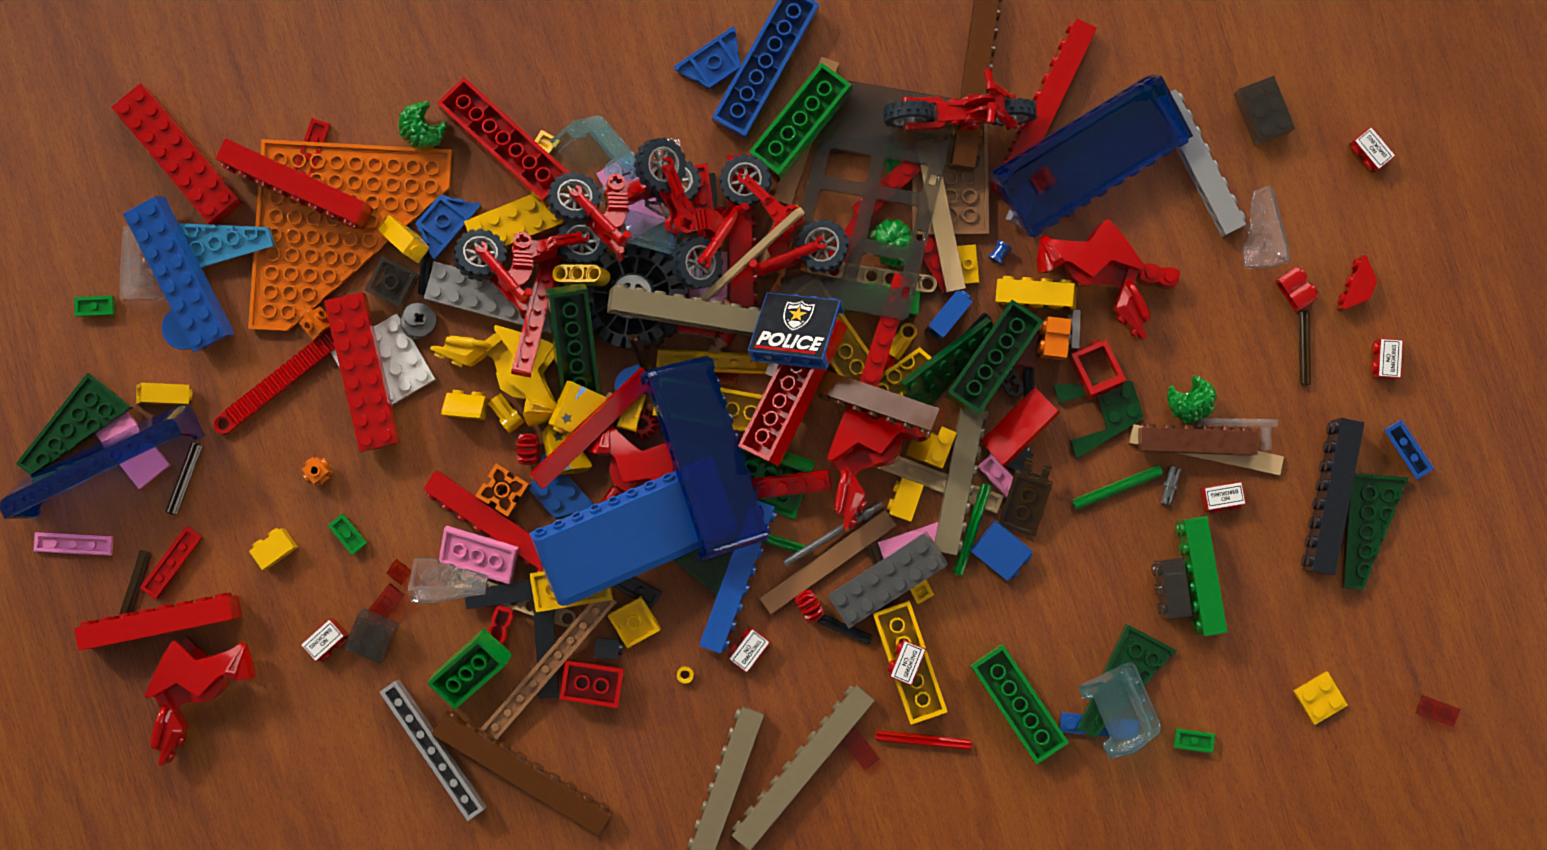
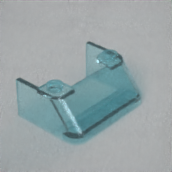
M600 115L574 120L550 140L555 150L559 152L574 139H582L587 134H590L612 159L604 168V174L607 179L611 174L615 173L622 175L627 182L636 178V168H634V162H636L634 158L635 153ZM606 185L599 190L601 192L600 202L602 204L606 202L604 198Z
M628 209L624 225L619 231L621 234L626 230L631 233V236L626 241L627 243L671 255L675 252L676 245L681 244V241L686 237V233H667L664 228L666 219Z

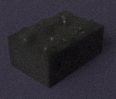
M1275 76L1242 87L1234 93L1254 146L1289 134L1295 129Z
M1184 557L1153 560L1154 565H1151L1152 575L1156 577L1154 591L1155 595L1159 597V603H1157L1158 614H1161V617L1166 619L1192 616Z

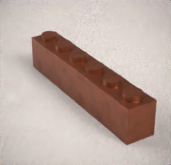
M1144 424V427L1138 428V451L1254 456L1258 455V431H1252V428L1242 427L1240 431H1234L1233 427H1221V430H1213V426H1202V429H1194L1193 425H1183L1182 429L1175 428V425H1163V428H1156V424Z

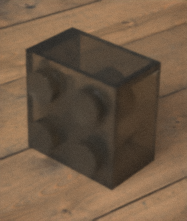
M381 256L365 291L404 309L420 275Z
M364 608L356 617L344 649L380 664L388 655L400 623Z

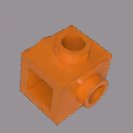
M321 307L306 310L303 313L302 320L299 322L312 340L322 336V333L330 328L327 313Z
M311 457L304 463L305 467L301 469L305 473L303 474L305 480L309 484L313 483L316 485H322L330 479L329 476L333 473L330 469V463L325 458ZM317 467L318 472L314 474L312 470Z

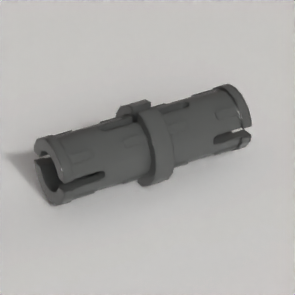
M1169 466L1167 480L1163 483L1164 491L1160 503L1172 506L1175 491L1179 487L1177 484L1181 468Z

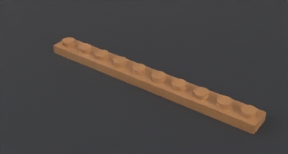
M613 599L590 603L480 730L491 733L494 739L497 740L616 604V601Z

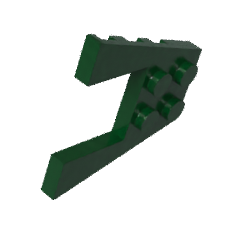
M1133 381L1125 382L1123 386L1096 397L1106 429L1070 440L1075 458H1079L1144 418ZM1081 383L1053 385L1058 403L1086 396Z

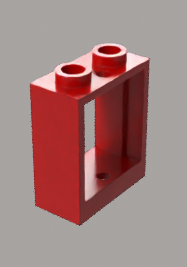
M1096 340L1085 349L1080 347L1072 351L1073 354H1071L1069 361L1088 400L1125 384L1126 378L1107 340ZM1103 349L1115 377L1092 386L1079 359Z

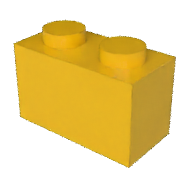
M901 478L900 481L896 480L893 491L896 492L894 499L890 498L887 505V510H890L889 515L911 522L924 485L905 478Z
M275 528L268 533L269 537L264 541L260 539L252 545L253 548L249 552L262 570L269 569L298 548L286 529Z

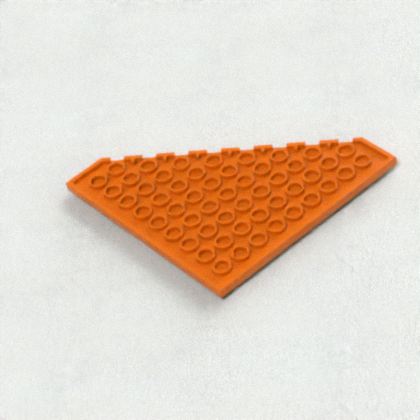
M261 139L260 154L292 169L294 167L299 168L298 171H305L307 176L312 166L315 169L310 177L366 202L373 210L364 229L358 227L355 230L343 223L342 219L339 222L324 214L325 211L320 214L308 207L307 203L303 206L289 198L290 195L287 198L273 191L272 187L268 190L258 184L255 227L271 228L275 246L253 253L248 329L289 331L302 320L303 313L306 310L317 307L390 242L378 231L388 215H391L408 227L431 206L439 195H444L451 189L453 150ZM302 145L306 146L304 155L300 153ZM317 147H322L320 154H315ZM306 153L312 154L310 161L306 160ZM302 155L300 166H296L298 156ZM315 156H319L316 166L312 164Z

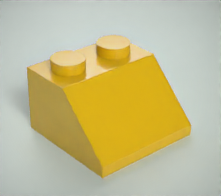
M452 390V393L446 394L441 414L454 418L486 420L488 397L483 396L482 392H472L471 395H466L464 391Z
M941 427L938 435L931 433V437L920 443L911 440L905 455L942 469L957 432Z

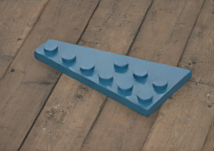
M179 223L201 268L275 246L271 228Z

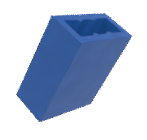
M957 290L925 330L941 341L972 303L970 300L971 296L963 290L961 292Z
M997 520L991 524L971 549L972 553L1007 581L1010 578L1014 579L1020 572L1018 568L1023 563L1027 564L1033 552L1030 547Z

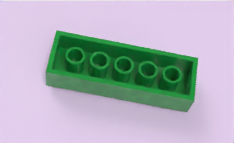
M821 62L751 148L749 153L758 159L760 158L767 165L769 171L782 180L853 92L852 85Z
M1208 516L1177 520L1175 532L1180 537L1178 549L1180 555H1183L1184 560L1181 566L1182 572L1186 574L1187 578L1185 589L1190 595V601H1188L1189 611L1193 612L1194 620H1191L1192 629L1194 632L1196 631L1197 635L1201 636L1227 633Z
M1003 644L998 645L969 665L1035 764H1039L1069 743Z

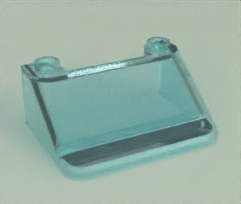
M1132 662L1118 666L1078 687L1084 699L1094 698L1110 735V738L1103 744L1109 759L1134 754L1160 733L1161 725L1138 670Z

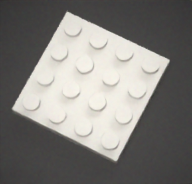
M398 314L374 326L392 405L436 380L414 340L403 333L400 326L401 318ZM333 350L331 354L339 366L336 350Z

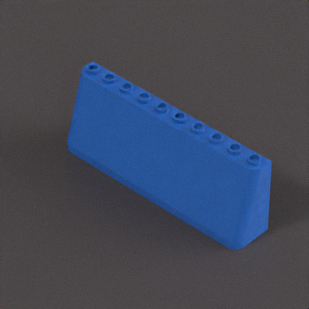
M709 456L701 458L693 464L683 466L672 473H666L658 479L647 481L639 487L631 488L618 496H612L604 502L593 504L589 508L575 512L564 519L556 520L550 525L537 528L529 534L551 592L559 605L567 606L729 536L737 531L738 525L715 463Z

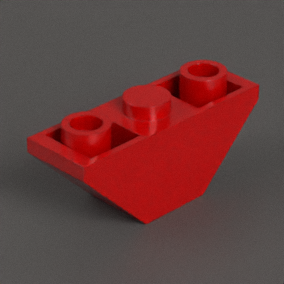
M1366 255L1354 259L1351 265L1353 271L1344 282L1346 287L1344 293H1341L1337 299V304H1339L1337 310L1342 311L1371 299L1377 284V278Z

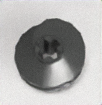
M414 303L407 306L400 321L403 333L407 337L417 340L427 338L432 334L436 325L435 313L429 306L422 303Z

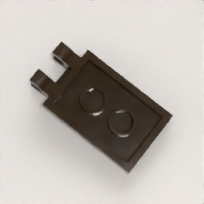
M1026 458L1022 471H1015L999 523L1005 527L1036 536L1053 484L1052 481L1048 480L1052 466L1045 464L1040 475L1030 471L1034 460Z

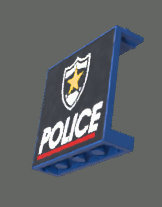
M766 293L748 348L751 360L754 362L827 370L828 360L825 354L838 313L844 314L841 300L818 298L816 296L806 297L797 294Z

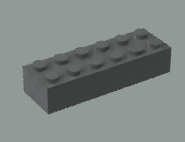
M926 531L832 591L828 597L847 627L850 628L946 567L948 562Z

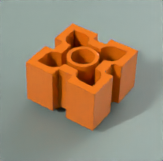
M1048 316L1043 320L1044 322L1039 328L1042 340L1037 343L1036 349L1040 359L1063 361L1067 358L1072 319Z
M496 463L488 475L491 481L489 484L483 483L475 496L490 505L495 502L497 504L496 510L511 517L519 505L515 502L517 497H524L531 484L519 476H515L514 479L511 478L512 472ZM507 486V493L501 495L500 487Z

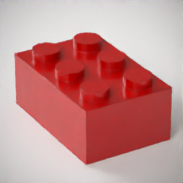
M567 659L565 661L560 699L618 708L625 668Z

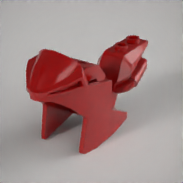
M1109 219L1104 220L1102 224H1097L1085 242L1051 239L1046 235L1039 239L1036 259L1039 274H1046L1061 265L1067 278L1078 287L1114 285L1119 289L1113 311L1117 315V321L1123 326L1126 325L1130 329L1129 333L1136 340L1139 339L1141 341L1147 338L1142 325L1151 318V314L1142 294L1139 293L1134 285L1138 271L1144 270L1146 267L1120 230Z
M848 405L827 457V461H833L831 467H837L841 473L834 508L838 515L845 517L844 531L848 532L849 529H854L858 521L856 516L858 512L864 510L867 503L865 502L866 493L855 478L858 472L875 466L877 468L893 464L902 452L903 439L921 443L928 440L931 436L920 433L917 428H913V430L904 428L900 422H896V424L885 421V417L873 419L864 411L862 413L851 409L852 406Z
M613 423L586 448L587 451L595 456L611 457L609 471L613 484L624 492L631 488L639 487L647 481L658 479L666 473L673 472V455L670 442L641 451L626 440L614 428Z
M185 637L181 644L177 641L171 642L164 652L145 693V698L154 697L160 707L157 719L154 721L150 739V747L153 750L160 751L158 765L170 764L176 756L175 750L177 747H181L187 738L185 734L189 727L179 708L182 704L205 702L218 698L228 687L229 678L236 681L255 678L254 661L248 644L240 642L226 652L209 656L189 637Z

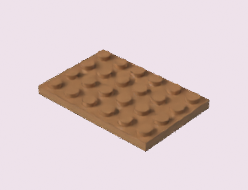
M986 121L984 129L980 130L982 145L977 151V155H980L979 165L974 168L973 172L950 169L956 125L946 124L941 130L911 131V159L919 168L916 143L935 139L954 234L989 235L988 124ZM920 172L912 179V235H934L922 173Z

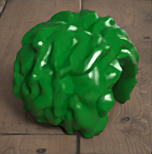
M428 101L410 104L404 107V110L399 114V134L413 148H434L439 146L444 138L447 121H442L439 125L434 126L426 123L425 115L430 108V102Z
M885 219L871 232L870 244L879 248L878 256L881 264L890 267H902L914 257L917 245L914 243L917 240L912 235V231L909 230V226L905 225L902 221L898 219L894 221Z
M1193 375L1191 378L1192 387L1190 392L1186 394L1176 391L1173 385L1169 386L1167 393L1168 406L1173 416L1183 420L1184 423H1193L1194 421L1202 420V417L1207 418L1216 406L1214 402L1217 394L1214 386L1205 379H1201L1200 376Z

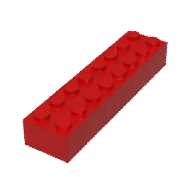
M463 77L437 102L440 110L539 202L548 208L547 201L551 183H554L556 177H561L563 173L570 174V172Z
M139 83L111 106L208 224L217 225L243 203L151 91L142 83Z
M227 138L224 139L215 158L221 162L219 166L225 168V170L233 174L237 172L238 175L251 182L255 179L254 182L268 190L272 187L273 191L287 198L290 195L289 198L303 206L307 203L308 207L320 214L325 211L324 214L329 216V218L338 222L342 219L343 223L355 230L358 227L364 229L373 210L371 206L360 199Z
M359 292L325 300L326 312L359 452H367L400 444L401 440L367 295Z
M839 319L835 321L825 354L828 366L848 328ZM778 364L738 447L779 466L826 370Z
M231 592L214 595L215 599H213V596L195 599L196 603H194V600L176 603L177 607H175V604L158 606L157 611L156 608L139 610L138 615L137 612L119 614V619L118 616L100 618L99 620L81 622L80 627L74 628L78 651L243 618L239 596H232Z

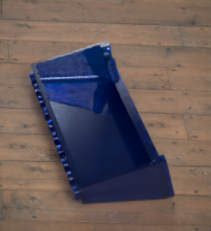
M1148 75L999 166L989 175L1026 235L1036 237L1047 226L1052 227L1059 222L1060 218L1068 217L1075 213L1076 208L1084 207L1090 204L1091 199L1106 194L1108 192L1107 189L1110 187L1121 185L1124 182L1123 179L1128 176L1137 175L1140 172L1139 169L1144 166L1153 165L1160 156L1165 157L1173 152V148L1187 144L1189 142L1188 139L1193 137V134L1161 75Z
M707 355L644 371L639 376L642 386H648L646 391L650 393L698 538L696 543L697 546L701 545V552L697 553L700 562L768 540V535H770L769 526L765 524L763 519V508L757 501V490L751 483V472L746 468L744 462L746 461L745 454L738 447L740 442L739 436L736 431L734 432L732 426L733 418L727 411V400L725 395L721 393V382L714 372V361Z
M179 404L22 480L1 500L0 511L4 519H34L42 515L40 507L43 503L47 502V499L179 435L192 436L194 440H198L204 437L205 434L193 408L186 404Z

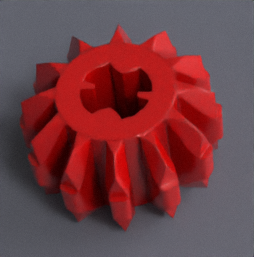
M642 409L639 423H642V420H646L645 423H648V427H644V430H640L641 427H637L633 435L634 439L640 434V441H644V435H646L648 440H651L649 433L657 434L652 429L659 428V424H653L658 418H651L653 415L652 411L646 416V409Z
M520 434L516 446L519 464H537L540 453L537 434Z
M811 590L802 591L795 597L796 605L808 623L815 622L824 615L819 601Z

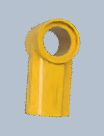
M903 324L894 337L889 354L897 360L901 358L917 334V329L913 324ZM905 327L913 329L914 333L911 337L903 335Z
M501 393L488 403L500 418V423L509 434L525 423L516 409L511 407Z

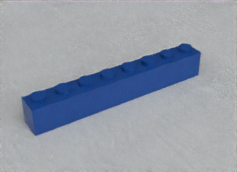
M755 499L752 500L699 646L721 653L722 650H727L730 642L727 639L729 631H734L737 622L734 621L735 614H740L743 606L740 600L742 595H747L750 587L747 581L749 576H754L757 568L754 566L756 558L760 559L764 549L760 547L762 540L767 541L770 532L767 529L769 522H774L777 513L773 511L774 506Z

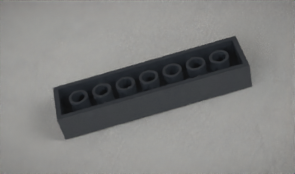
M1338 418L1331 420V423L1327 425L1326 433L1328 438L1323 445V453L1325 454L1324 459L1321 460L1319 465L1321 475L1320 479L1316 482L1315 489L1317 490V495L1312 502V509L1314 511L1313 516L1310 517L1308 522L1310 532L1309 536H1306L1304 544L1307 548L1306 553L1303 554L1301 559V566H1303L1302 570L1336 575L1365 422Z

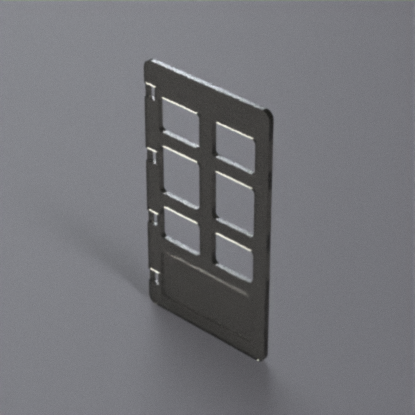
M846 80L852 85L853 92L820 132L801 207L805 212L803 215L804 223L800 228L796 229L797 233L791 250L796 247L798 234L802 232L805 225L808 226L813 221L819 194L822 190L861 197L862 200L854 233L852 236H847L849 253L844 274L841 278L804 272L801 271L802 264L799 263L786 268L781 292L786 295L797 294L806 297L835 298L841 300L843 309L905 320L910 315L954 125L949 124L948 130L904 131V128H893L884 124L883 108L890 103L902 101L904 97H941L945 102L950 101L951 98ZM934 105V108H935V121H934V122H937L936 105ZM835 149L871 156L867 180L865 182H857L825 176L830 151ZM892 159L926 165L928 170L922 192L881 186L880 182L886 160ZM931 175L937 176L935 185L929 184ZM881 200L918 208L909 246L904 247L867 239L876 201ZM918 231L924 232L922 241L916 240ZM822 233L816 234L814 237L822 236ZM825 233V241L832 237L829 233ZM836 239L828 244V246L837 248ZM868 254L904 261L905 266L900 287L894 289L858 282L857 277L862 256ZM904 287L910 288L908 298L902 297Z

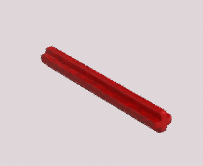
M881 730L876 732V740L882 742L971 750L972 745L970 739Z

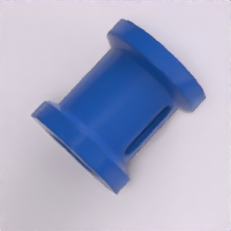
M997 240V246L992 254L988 255V258L999 265H1003V259L1008 252H1011L1012 248L1008 244Z

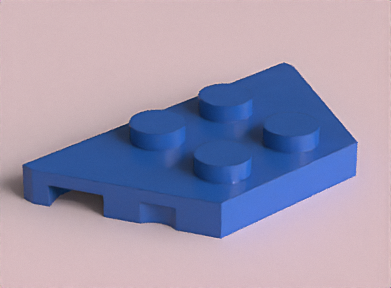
M731 27L673 66L674 70L707 89H711L738 71L740 59L735 27Z
M439 195L419 218L416 226L422 239L429 246L428 251L434 261L437 260L465 227L464 221L471 219L481 208L480 203H471L464 201V199H452L449 196Z
M545 452L543 453L540 463L546 458ZM568 474L558 475L544 489H541L533 480L529 488L554 518L582 511L594 504Z

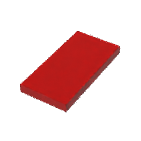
M1035 387L981 442L1006 467L1060 412Z

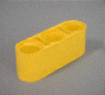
M558 265L552 273L555 281L566 286L584 283L585 286H605L610 281V273L597 265Z

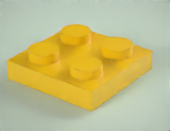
M642 596L607 615L627 648L661 629Z
M1327 671L1293 691L1314 725L1348 706Z

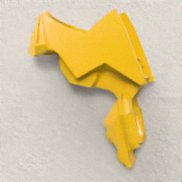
M495 325L494 330L496 333L485 341L469 337L450 336L446 338L444 347L431 346L430 349L435 351L434 356L443 360L445 357L453 359L451 363L461 368L463 364L472 367L485 357L490 356L495 362L500 389L516 399L526 400L523 416L529 427L550 420L557 403L544 374L554 360V345L543 339L540 340L531 378L511 374L521 332Z

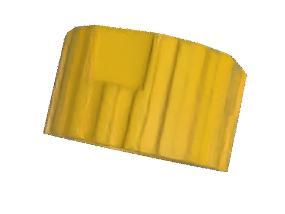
M683 666L677 671V679L683 684L690 683L693 680L694 672L690 667ZM688 671L690 673L689 678L683 679L681 672Z

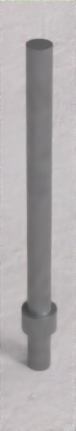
M879 501L869 508L865 507L862 512L857 514V523L862 520H868L872 517V514L884 508L882 502ZM843 524L782 560L785 567L843 533Z

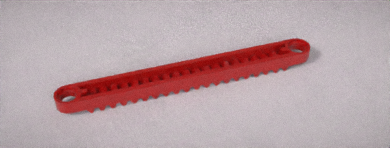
M329 328V330L324 331L322 336L311 341L303 350H300L291 359L287 360L285 364H282L280 368L274 370L272 374L263 379L262 382L251 388L243 397L232 403L230 407H227L225 411L214 419L213 428L220 434H229L328 357L331 351L335 350L331 329ZM222 419H226L229 423L228 428L225 430H221L219 427V422Z

